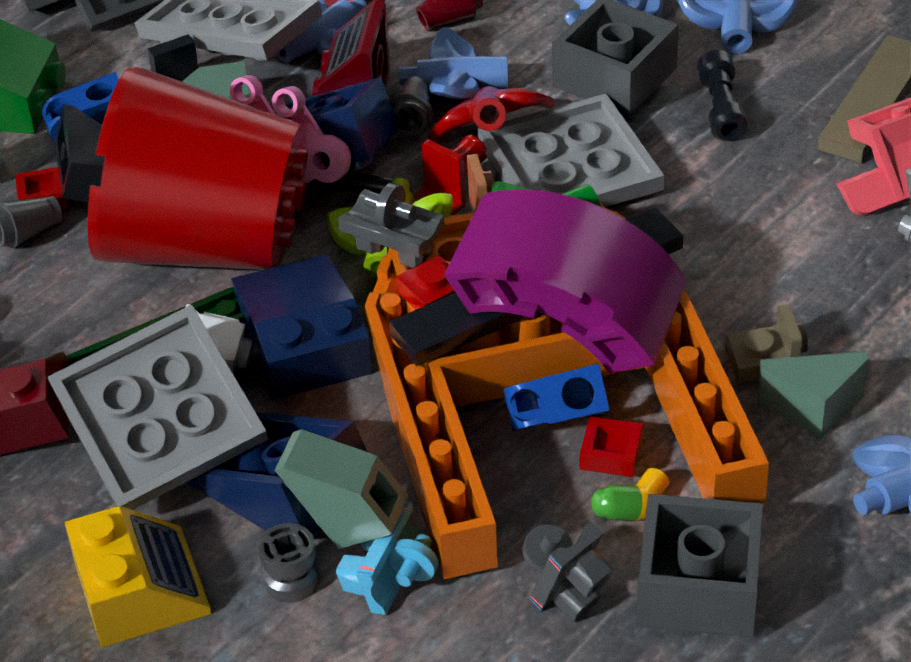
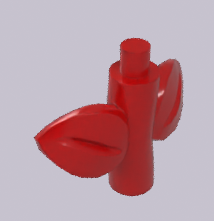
M492 86L483 87L472 100L467 99L450 109L431 130L429 140L438 144L449 132L474 124L485 131H493L503 125L507 113L530 106L551 109L555 106V102L552 97L530 89L511 88L499 90Z

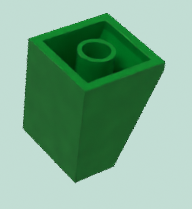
M0 19V131L35 134L43 119L42 109L44 104L64 85L66 77L65 65L63 62H59L56 43Z

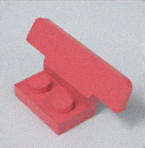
M911 98L847 121L851 138L872 148L874 160L878 167L836 183L849 209L858 216H866L910 199L905 172L907 168L911 169Z

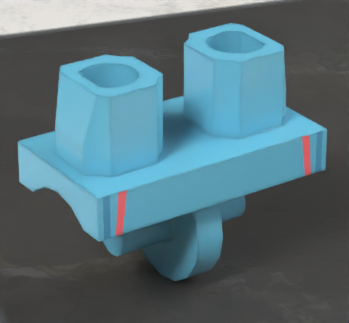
M405 501L392 535L360 543L363 551L368 552L367 555L344 554L336 569V574L343 591L365 596L371 613L386 615L401 586L408 587L413 580L427 581L432 579L439 566L436 554L430 549L432 544L431 538L422 534L411 521V513L414 510L411 502Z

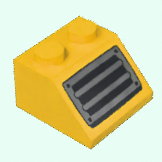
M122 506L64 522L75 566L101 648L211 614L210 605L181 526Z

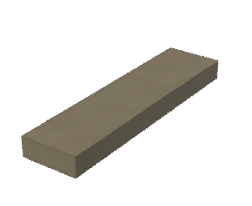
M890 35L885 37L820 134L817 150L862 163L871 147L851 138L847 121L902 101L911 87V41Z

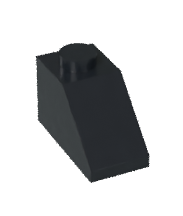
M65 104L62 106L55 137L62 200L89 202L90 186H101L105 156L95 154L102 125L73 105Z

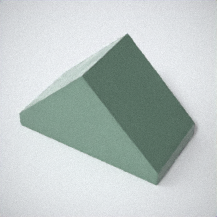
M867 352L760 359L759 404L822 438L864 396L868 366Z

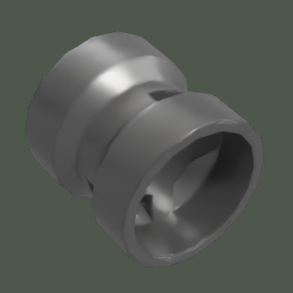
M294 523L278 524L267 529L260 537L258 543L266 592L270 597L280 602L288 603L301 601L311 596L319 583L313 535L307 528Z

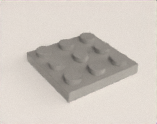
M606 93L505 121L500 128L493 131L478 129V138L487 149L485 155H487L488 160L502 182L530 190H541L559 194L589 184L596 192L603 207L664 190V174Z
M193 305L47 377L116 506L134 510L268 440L266 429Z

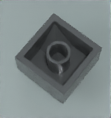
M596 0L552 42L553 87L584 99L606 93L620 113L631 116L677 68L679 24L613 0Z
M648 494L638 576L636 627L753 638L763 504Z

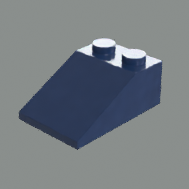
M381 77L305 98V105L323 134L334 135L348 145L351 152V163L348 171L358 170L370 165L374 161L373 156L388 146L387 141L400 128ZM293 101L285 103L291 110L293 108ZM321 152L323 163L329 167L330 159L328 155Z
M327 254L231 278V284L250 339H254L253 348L271 400L371 374L368 332L353 295Z
M256 412L266 429L268 440L186 482L265 531L278 524L294 523L307 528L314 537L323 531L322 528L318 526L313 517L275 472V468L292 433L303 429L351 447L368 451L354 421Z

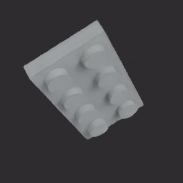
M164 0L137 20L135 26L140 38L164 43L189 34L195 42L196 50L205 49L222 52L224 55H238L254 58L257 61H267L279 55L280 50L293 39L304 35L308 27L320 19L323 14L319 0Z

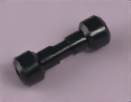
M723 50L708 51L699 58L697 69L701 83L709 88V92L713 96V108L708 117L711 132L718 140L733 141L743 136L748 128L745 110L742 105L736 103L734 95L731 94V82L735 77L733 59L729 53Z

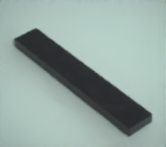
M655 206L625 219L651 237L668 255L683 248L684 235ZM454 293L389 321L391 337L415 366H419L527 317L503 312L470 314L458 295Z

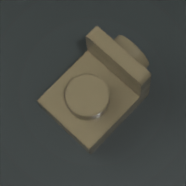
M789 304L778 306L776 326L726 333L725 349L737 382L759 381L760 359L801 356V353L807 352L808 338L805 325L802 321H795Z

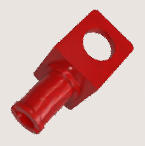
M467 135L456 147L450 150L431 140H426L422 144L424 186L413 195L414 203L435 193H448L453 196V206L450 215H456L466 206L465 175L468 173L467 155L477 154L480 163L485 161L487 149L484 143L476 136Z

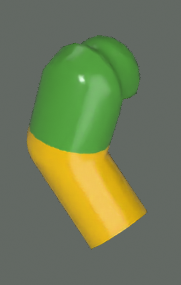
M649 468L636 485L613 484L595 491L591 498L592 510L598 517L608 518L613 521H641L646 517L648 494L663 495L669 486V479L661 470Z

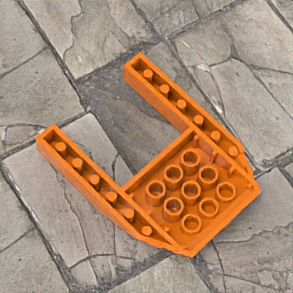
M608 210V211H610V212H612V213H614V214L620 216L621 218L626 219L625 217H623L622 215H620V214L617 213L616 211ZM475 212L444 218L445 227L433 241L432 253L426 261L440 255L450 264ZM387 247V254L381 258L377 270L378 279L373 292H369L365 303V311L392 422L429 537L432 540L434 553L438 558L442 578L444 580L498 568L496 522L456 407L505 397L504 388L598 363L602 376L635 369L608 373L602 363L585 346L561 331L563 322L539 312L536 313L534 319L527 317L419 366H415L391 337L389 321L415 310L397 292L396 283L397 275L412 268L402 265L398 258V251ZM684 288L655 365L640 368H645L703 499L761 503L763 508H765L769 462Z

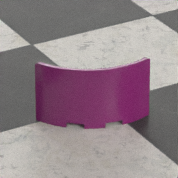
M525 189L500 190L487 193L482 197L444 274L470 314L503 312L534 319L536 313L539 312L563 322L561 331L585 346L602 363L608 373L655 365L686 284L684 274L666 251L651 237L620 216L598 205L575 197L541 190Z

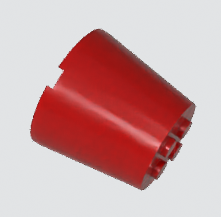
M127 68L118 80L108 104L95 154L105 156L101 186L91 185L89 192L87 230L92 257L98 261L113 263L259 270L279 266L286 247L290 248L292 245L296 226V219H294L295 211L302 210L306 195L307 183L301 181L305 174L308 159V150H305L304 125L144 68Z

